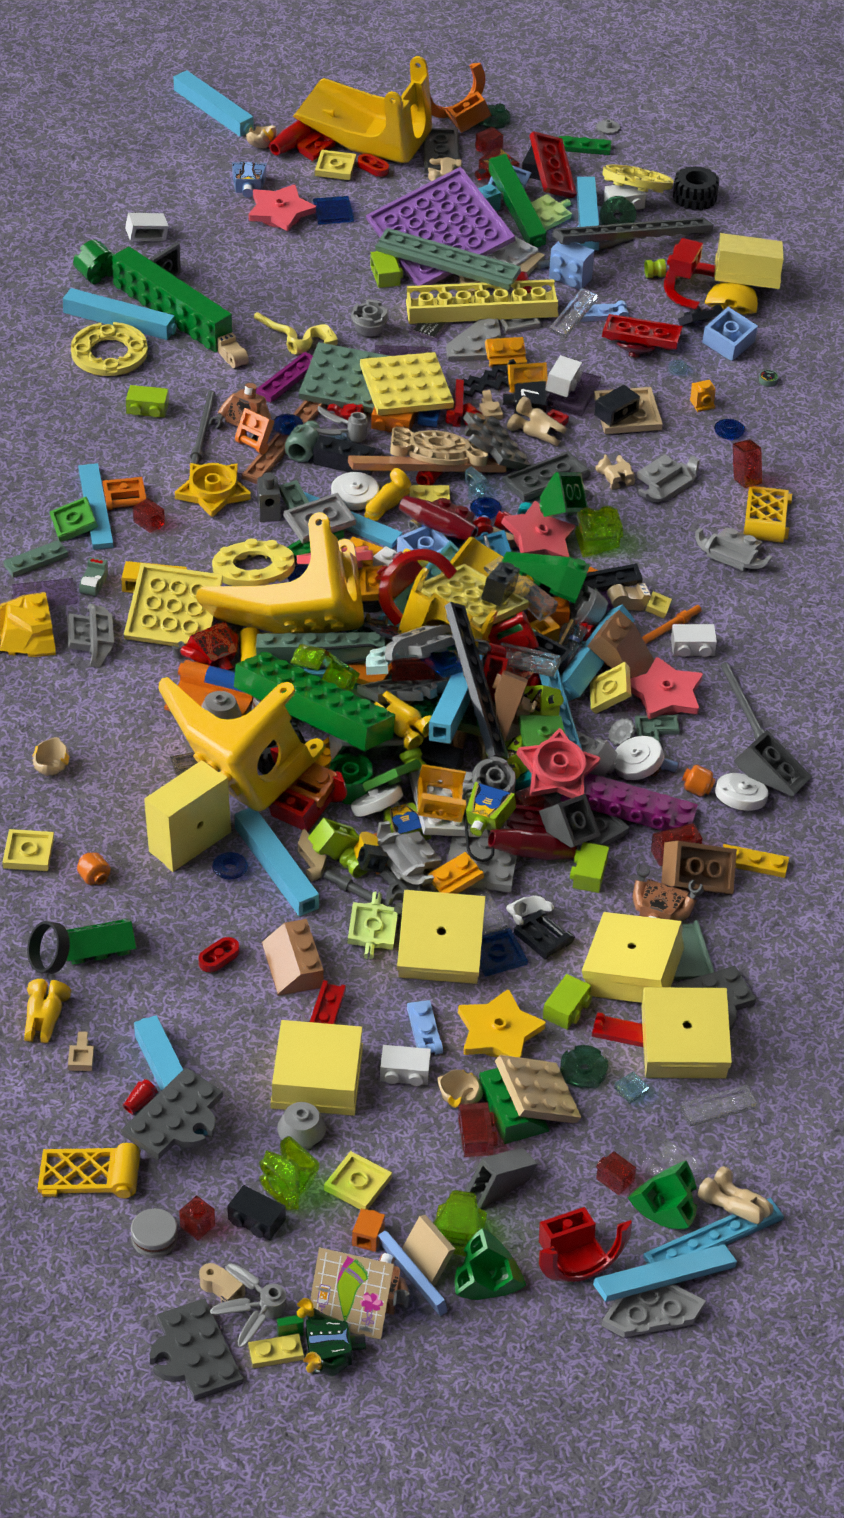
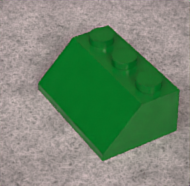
M554 473L540 496L541 502L539 506L543 516L564 517L589 512L582 473Z
M128 919L67 929L70 940L67 961H71V964L84 963L85 958L94 957V960L106 959L108 954L117 952V956L131 954L132 949H136L132 921Z
M498 1068L479 1073V1080L483 1089L482 1099L504 1144L549 1132L545 1120L520 1117Z

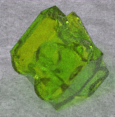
M603 506L600 510H594L586 507L576 513L579 525L576 526L575 535L582 557H589L620 547V540L624 536L617 508Z
M287 1136L280 1142V1155L266 1150L264 1159L259 1161V1166L263 1172L259 1180L263 1189L277 1202L285 1205L286 1210L299 1209L300 1195L311 1187L319 1170V1162L291 1136Z
M453 1190L444 1204L438 1205L436 1219L433 1224L455 1248L453 1254L466 1256L464 1248L480 1229L485 1228L487 1212L478 1207L474 1193Z

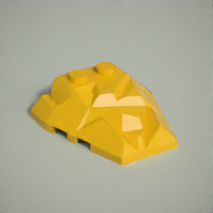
M45 592L22 595L0 604V651L8 652V655L25 653L28 654V657L56 655L52 622Z

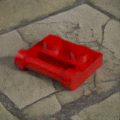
M523 611L517 613L516 617L492 626L488 636L492 644L506 649V658L508 659L539 646L527 616ZM520 624L523 630L502 639L497 637V633Z

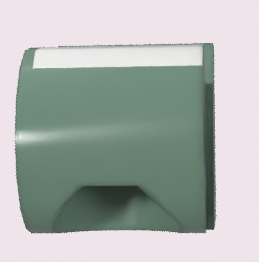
M89 557L88 567L80 580L79 592L81 594L97 596L108 576V561Z

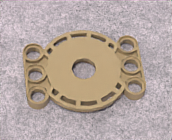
M394 427L392 429L390 453L394 456L403 457L409 455L419 461L438 465H460L468 462L474 466H485L487 464L488 452L476 447L469 441V438L465 439L459 435L444 431L426 430L413 433L405 427Z

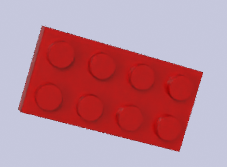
M533 131L529 137L543 191L567 198H574L577 193L563 139Z
M609 314L602 331V337L613 341L622 340L630 344L640 343L648 347L658 346L666 350L677 349L683 326Z

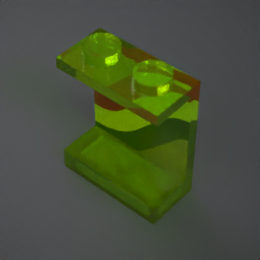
M304 644L298 646L290 662L293 665L319 670L321 664H323L327 669L322 680L334 683L337 687L350 692L360 675L359 672L326 649Z

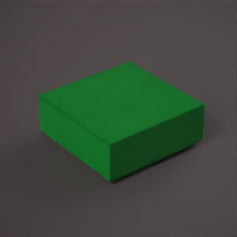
M295 1315L277 1319L278 1337L293 1334L304 1336L303 1318Z

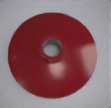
M617 342V345L628 351V356L640 358V354L649 353L655 349L639 344Z

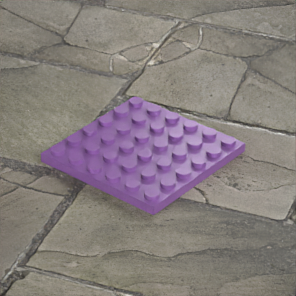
M462 167L366 215L367 221L379 237L382 236L386 228H390L483 256H488L516 241L514 234ZM398 257L399 264L415 286L432 285L453 274Z

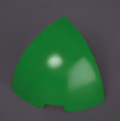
M688 1162L678 1163L646 1181L628 1197L631 1204L644 1217L663 1227L671 1229L689 1228L695 1218L697 1205L693 1203L692 1192L696 1190V1183Z
M484 1228L480 1229L464 1248L466 1257L462 1267H457L456 1295L466 1299L481 1300L506 1296L526 1286L520 1268L505 1246Z

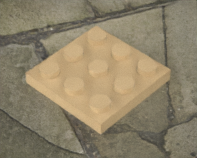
M651 387L630 388L640 396L638 412L611 427L601 420L604 434L662 430L663 425ZM612 390L594 391V400L596 401V399Z
M499 1055L495 1060L520 1117L577 1123L581 1119V1115L557 1063Z

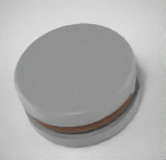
M154 1208L142 1211L133 1219L131 1224L133 1247L138 1253L147 1257H161L170 1253L178 1241L177 1222L172 1214L162 1209Z

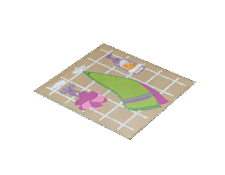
M319 1247L310 1300L314 1308L340 1321L348 1322L350 1333L365 1334L368 1337L381 1339L394 1264Z

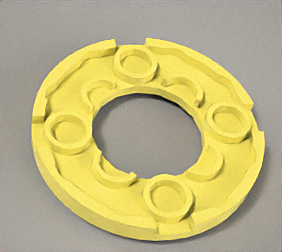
M606 165V167H603L602 172L604 179L614 181L613 184L624 186L626 184L638 187V190L648 192V189H653L654 192L663 193L664 190L672 189L674 182L673 178L665 174L627 165Z
M113 322V325L97 323L85 327L74 336L71 342V356L75 364L82 370L94 375L116 376L129 373L142 365L148 354L147 340L144 334L133 326L119 322ZM116 340L125 344L128 351L124 357L119 356V359L107 358L102 360L101 357L96 358L92 355L91 348L100 341Z
M247 539L245 542L221 548L212 560L213 573L223 575V583L227 585L261 586L269 585V583L276 580L280 582L289 577L295 569V558L289 548L278 544L275 540L257 541L256 539ZM248 555H251V557L263 555L265 558L268 556L273 562L270 566L259 570H243L234 565L236 560H244Z

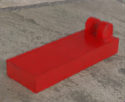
M456 379L453 395L454 407L453 410H448L445 422L452 424V427H460L464 392V380Z
M323 980L310 1022L335 1024L346 992V985L341 984V986L328 984V981Z
M597 1013L592 1037L644 1048L643 1026L641 1023Z

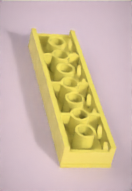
M554 279L515 281L511 285L514 289L511 294H508V291L504 288L487 283L407 286L406 306L408 323L462 322L488 318L501 320L558 317ZM549 285L551 290L546 292L542 286ZM531 286L533 289L530 293H527L523 287ZM471 288L475 289V295L471 296V293L467 290ZM494 288L495 291L493 295H490L486 289ZM455 289L458 292L455 297H452V294L448 291ZM437 290L439 293L436 298H433V294L429 292ZM413 291L421 293L416 299L411 298L410 294Z

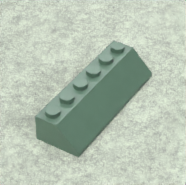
M376 632L257 634L256 653L258 655L261 652H269L272 656L286 660L293 666L299 664L300 667H304L300 662V655L306 649L357 644H373L381 648L386 646V637L380 636ZM360 647L327 651L340 659L341 662L364 659L370 653V650L374 648ZM318 651L307 652L303 656V661L308 666L316 667L329 664L319 657Z

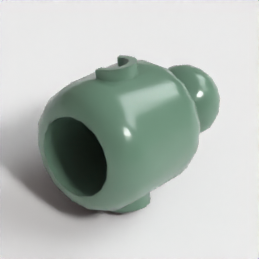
M307 421L302 425L296 426L286 439L285 451L293 461L306 462L314 457L313 448L320 436L315 429L320 428L317 422Z

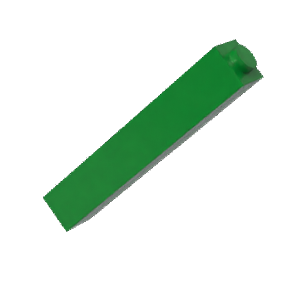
M503 154L489 158V172L498 190L501 192V196L524 241L534 247L546 245L547 232L507 155Z

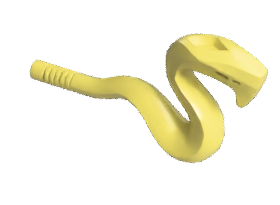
M259 312L254 314V319L287 335L286 345L292 354L300 355L309 351L312 345V337H318L324 340L326 344H338L336 334L326 324L310 327L304 333L303 339H297V333L292 327L278 324Z

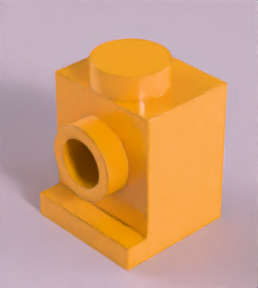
M710 380L692 383L690 401L697 412L715 409L716 388Z
M549 615L530 623L531 627L537 630V632L559 642L560 626Z

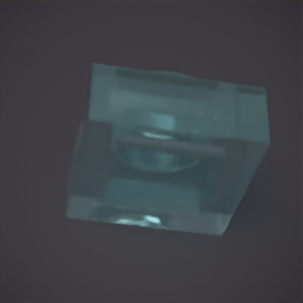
M631 1072L615 1082L614 1089L631 1104L648 1093L649 1086L638 1075Z

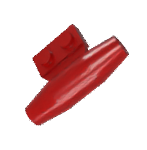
M297 120L282 130L269 144V148L274 155H280L297 147L299 153L314 161L320 156L321 150H330L335 146L336 142Z

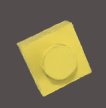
M653 591L645 611L664 619L672 599Z

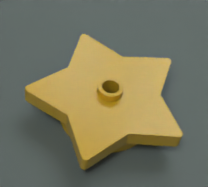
M190 463L189 480L175 491V499L198 503L211 517H214L226 504L250 500L251 492L237 481L238 464L207 463L198 465Z
M510 990L504 991L488 1004L458 1006V1014L469 1030L464 1045V1055L485 1054L491 1057L505 1055L521 1058L525 1042L543 1031L546 1025L544 1020L521 1011Z

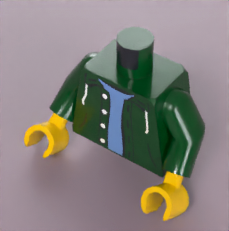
M303 1298L297 1303V1306L301 1307L297 1310V1316L299 1318L307 1316L308 1318L306 1320L308 1354L303 1359V1362L309 1363L306 1367L308 1373H311V1375L321 1373L333 1377L347 1366L352 1365V1351L366 1349L365 1334L350 1335L348 1322L340 1321L314 1308L312 1301L308 1298Z

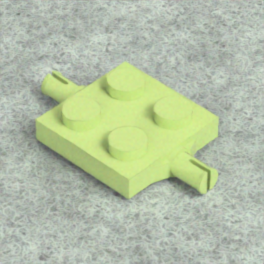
M546 194L531 202L546 231L570 219L572 213L566 209V207L571 205L568 199L557 202L550 195Z
M377 892L372 893V903L353 902L347 944L364 946V958L368 959V952H370L369 959H373L374 948L393 950L398 913L394 912V907H387L381 904L382 894L378 892L377 899Z

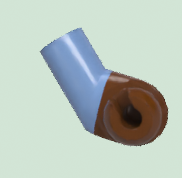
M664 758L660 768L650 776L656 777L663 769L675 772L678 762Z

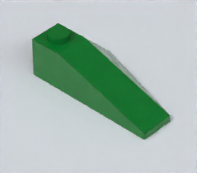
M506 552L502 562L511 563L514 567L519 568L521 576L529 575L533 578V583L538 586L544 584L551 588L550 593L573 603L578 598L590 567L584 560L578 558Z

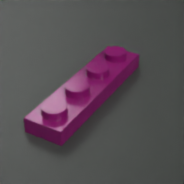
M307 352L302 353L256 389V394L264 396L266 401L272 403L306 376L313 355Z

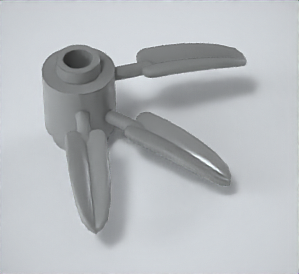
M318 406V411L327 419L337 424H348L347 429L315 428L319 434L339 436L343 432H347V438L354 443H360L366 439L368 420L364 413L354 412L348 420H345Z
M231 1263L226 1265V1270L249 1289H256L261 1293L260 1302L250 1303L248 1298L230 1300L214 1306L210 1313L213 1315L250 1311L251 1307H259L260 1312L254 1311L240 1333L238 1346L241 1348L252 1339L266 1318L273 1319L283 1314L286 1292L278 1284H268L262 1289L258 1285L260 1280L244 1268Z

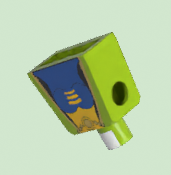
M475 782L466 809L467 821L472 825L470 832L476 836H481L485 829L490 831L492 829H500L516 808L515 794Z
M397 801L384 811L383 822L389 821L391 823V833L398 832L402 835L419 832L425 840L431 839V835H423L417 807L414 803L400 805Z

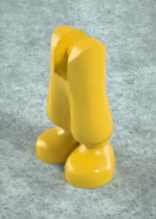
M394 468L391 471L390 478L392 481L385 484L378 494L366 505L364 517L378 521L386 511L399 504L404 496L409 495L411 481L405 472L398 468Z
M389 691L384 692L383 697L390 703L386 708L387 711L396 714L394 733L399 737L405 738L403 744L407 750L417 748L422 744L423 737L413 731L410 726L416 727L421 734L427 737L429 736V721L432 716L429 715L422 718L421 713L417 709L406 704ZM378 702L375 703V705L379 707H384L380 705Z
M35 979L28 983L27 992L30 997L27 1003L25 1041L33 1042L35 1032L41 1031V1043H49L62 1010V1002L69 1000L72 990L65 983L51 980L49 987L44 979Z

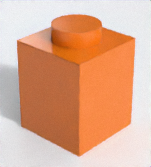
M361 1208L352 1231V1246L376 1252L380 1242L378 1235L385 1229V1214Z

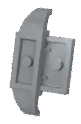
M664 454L637 472V478L649 485V489L646 491L642 488L639 489V495L651 502L668 501L693 484L697 476L700 460L692 455L685 465L682 462L680 464Z
M702 528L695 532L697 544L702 550L707 552V557L742 571L745 568H762L773 557L769 555L764 560L756 558L758 551L761 549L762 541L757 540L751 535L739 533L733 528H725L718 535L714 533L709 539L704 535Z
M89 603L87 611L90 613L89 616L70 613L68 615L69 649L89 651L91 655L90 666L101 667L114 644L112 614L105 607Z
M449 625L422 626L392 637L393 641L386 646L385 660H395L396 653L401 656L418 655V658H427L431 656L432 652H444L448 650L447 647L455 644L452 638L451 627Z
M389 821L379 822L376 836L381 851L387 852L389 858L386 864L399 881L406 880L411 884L418 885L431 883L435 877L433 875L425 876L423 871L424 869L439 867L441 858L419 832L402 835L398 832L391 833V823Z

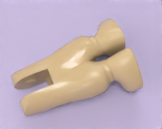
M525 396L522 397L517 404L516 411L529 417L530 421L525 420L518 414H513L508 421L507 429L510 431L523 429V432L528 436L558 446L561 441L548 433L552 427L556 431L565 434L567 428L540 408H532L530 399Z

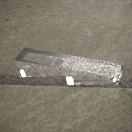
M499 556L487 564L484 570L490 574L502 562L503 558ZM519 574L514 593L529 601L527 609L539 621L554 613L558 602L526 576Z

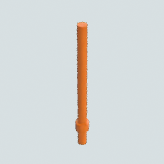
M696 605L687 611H681L675 618L644 635L642 639L647 644L671 630L673 624L689 622L691 617L702 611L701 607Z

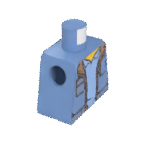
M232 162V178L235 192L242 193L244 197L249 198L253 195L254 189L262 190L266 181V163Z

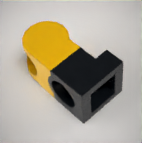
M369 832L360 833L359 841L354 846V852L361 870L382 873L389 858L387 852L380 850L378 838L374 834Z

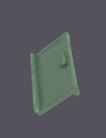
M698 920L694 921L693 924H682L684 950L674 976L675 982L681 979H694L715 972Z

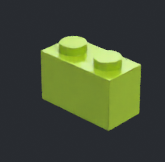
M378 251L370 252V267L378 288L400 286V279H403V271L401 267L399 268L398 257Z
M130 385L126 397V414L165 418L169 405V389Z
M323 818L309 835L308 839L313 844L312 848L316 853L320 855L326 854L338 860L346 849L356 845L359 841V835L351 826Z
M584 842L582 843L581 850H576L574 863H577V865L572 866L570 872L573 888L595 893L600 892L608 861V846Z
M566 974L545 1002L543 1019L568 1030L572 1023L576 1024L578 1022L583 1007L588 1008L592 1000L590 995L591 985Z

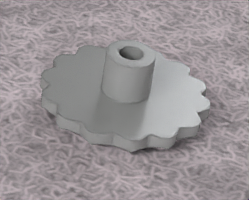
M607 119L598 122L596 129L598 132L609 135L618 133L620 125L613 120Z
M621 718L611 725V729L608 731L610 742L614 743V745H620L632 738V735L635 733L633 721L628 718Z

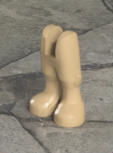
M725 1166L719 1168L714 1180L709 1177L705 1178L698 1190V1197L702 1201L723 1207L729 1213L755 1224H760L774 1210L773 1205L761 1195L748 1189L737 1188L732 1183L733 1172Z

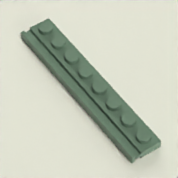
M386 228L379 239V243L375 245V249L378 252L510 290L511 285L514 284L521 273L520 266L390 228Z

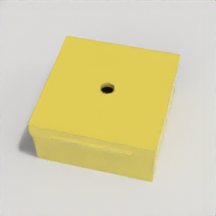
M720 233L718 250L715 256V281L780 289L784 260L782 241Z
M202 760L144 798L149 852L163 862L172 872L231 833L228 777L221 772H217Z
M404 890L397 962L399 978L477 984L480 969L485 896Z
M603 912L582 968L585 982L591 985L590 995L642 1003L644 987H671L684 950L682 921Z
M644 987L642 1026L645 1078H726L732 1063L727 988Z
M281 1020L272 1080L271 1109L286 1110L293 1103L307 1102L314 1105L319 1113L355 1116L363 1053L362 1027Z

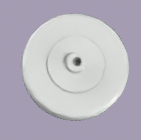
M361 472L342 474L331 485V495L338 493L350 510L365 509L366 505L379 492L378 482L370 475Z
M637 736L624 741L615 750L618 755L614 760V763L617 764L614 770L619 777L626 780H639L650 776L660 768L664 761V751L660 742L649 736Z
M729 773L721 776L717 780L715 787L716 796L720 801L732 808L745 811L757 810L765 806L769 794L767 787L763 783L741 773Z
M398 784L374 788L364 796L353 801L351 809L354 815L358 817L380 812L400 800L403 792Z

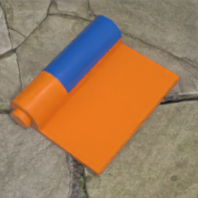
M185 660L184 663H180L178 668L180 682L177 686L198 705H202L209 693L225 691L235 697L241 714H246L254 697L234 687L235 672L191 660ZM165 704L164 710L170 711L167 704Z

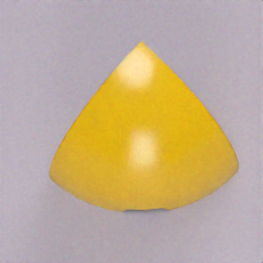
M720 282L709 291L705 300V304L710 307L720 305L723 310L730 307L742 315L757 313V296L754 289L749 285Z

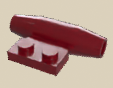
M406 495L400 502V511L418 523L446 536L467 540L469 537L475 538L477 535L478 527L471 523L475 513L470 512L465 506L452 504L449 499L439 498L431 502Z
M516 804L515 810L506 820L507 826L511 829H492L488 835L489 847L515 856L542 860L574 859L577 845L569 847L547 833L539 813L543 808Z

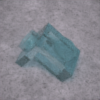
M472 466L465 469V484L469 487L468 499L471 501L477 497H482L486 493L487 479Z

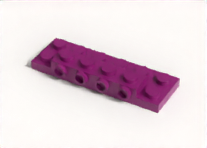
M591 773L584 777V794H586L591 810L686 838L689 837L698 804ZM561 795L560 801L564 802L571 798Z

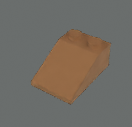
M620 610L605 621L587 646L611 668L626 662L630 667V679L646 674L654 662L637 627Z
M503 670L502 675L497 674L492 687L496 689V713L504 741L528 681L526 678Z
M683 841L665 842L661 883L681 890H689L688 885L690 881L695 880L694 891L698 890L700 884H702L703 892L733 894L737 849Z

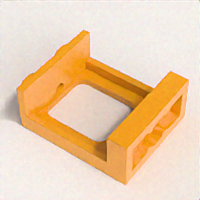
M422 764L418 778V816L462 823L466 809V800L462 799L463 781L466 771ZM427 786L450 789L452 791V798L427 794Z

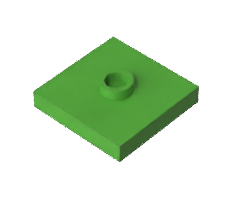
M87 496L49 512L60 542L98 527Z
M519 715L518 723L523 747L540 745L548 740L559 728L565 733L561 716Z
M416 759L368 780L362 785L365 792L387 782L390 786L401 781L400 776L422 766L419 759Z

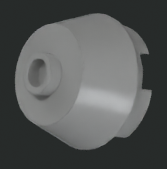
M368 299L366 303L360 305L356 303L354 305L351 318L359 334L372 337L382 333L389 319L387 308L385 309L382 306V302Z
M585 586V591L580 590L576 602H572L574 610L573 613L570 612L569 619L573 620L574 623H590V625L595 627L604 618L608 602L595 587Z
M225 691L209 693L201 705L202 708L221 719H236L242 716L235 697Z
M597 737L595 740L597 745L592 744L587 753L600 757V762L590 773L605 777L606 773L610 775L617 765L614 763V760L618 753L607 740L604 741Z
M490 757L489 759L482 760L475 766L472 773L473 784L478 782L512 792L516 784L515 772L505 759Z
M296 1102L285 1110L278 1122L277 1130L281 1140L292 1146V1149L309 1150L324 1137L326 1124L314 1105L307 1102Z

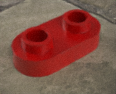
M367 153L358 156L359 168L378 177L388 175L389 164L386 161Z
M224 937L203 950L198 956L200 969L205 972H215L234 960L239 955V942L232 937Z

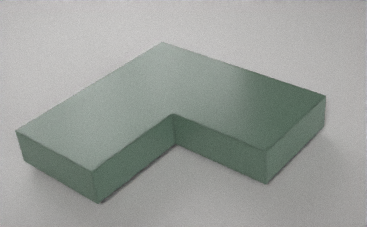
M647 715L635 716L634 718L636 736H649L660 742L659 735H679L680 729L677 715H660L652 719H648Z

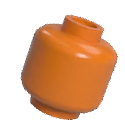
M697 764L691 770L687 768L682 777V780L685 781L684 789L699 797L705 794L709 795L716 780L713 778L711 770Z
M95 852L84 854L79 859L77 865L78 874L88 885H101L105 883L111 871L109 864L103 856Z

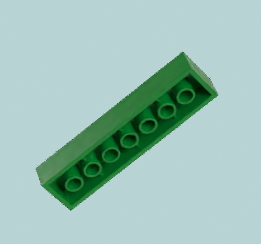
M130 246L112 255L113 283L117 289H121L129 297H133L141 305L149 309L174 315L175 324L180 331H184L193 340L202 343L205 348L211 349L215 353L218 352L217 338L232 333V314Z
M261 652L235 665V688L262 701L277 685L290 682L295 687V694L285 704L290 715L363 751L393 738L396 714L387 711L384 707L371 703L367 699H362L350 691H345L334 683L322 680L319 676L312 675L302 668L295 667L286 660L274 657L269 652Z

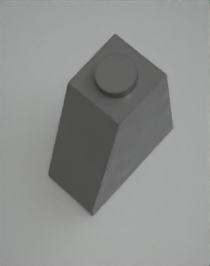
M523 1147L481 1158L464 1196L478 1211H481L529 1181L538 1163Z

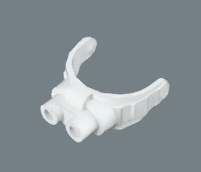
M530 896L508 904L506 909L513 916L516 924L523 925L522 917L535 913L540 909L552 911L554 906L542 897Z

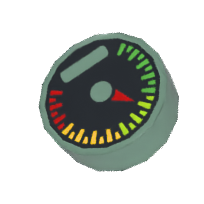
M763 370L759 374V382L763 386H775L778 383V374L773 370Z

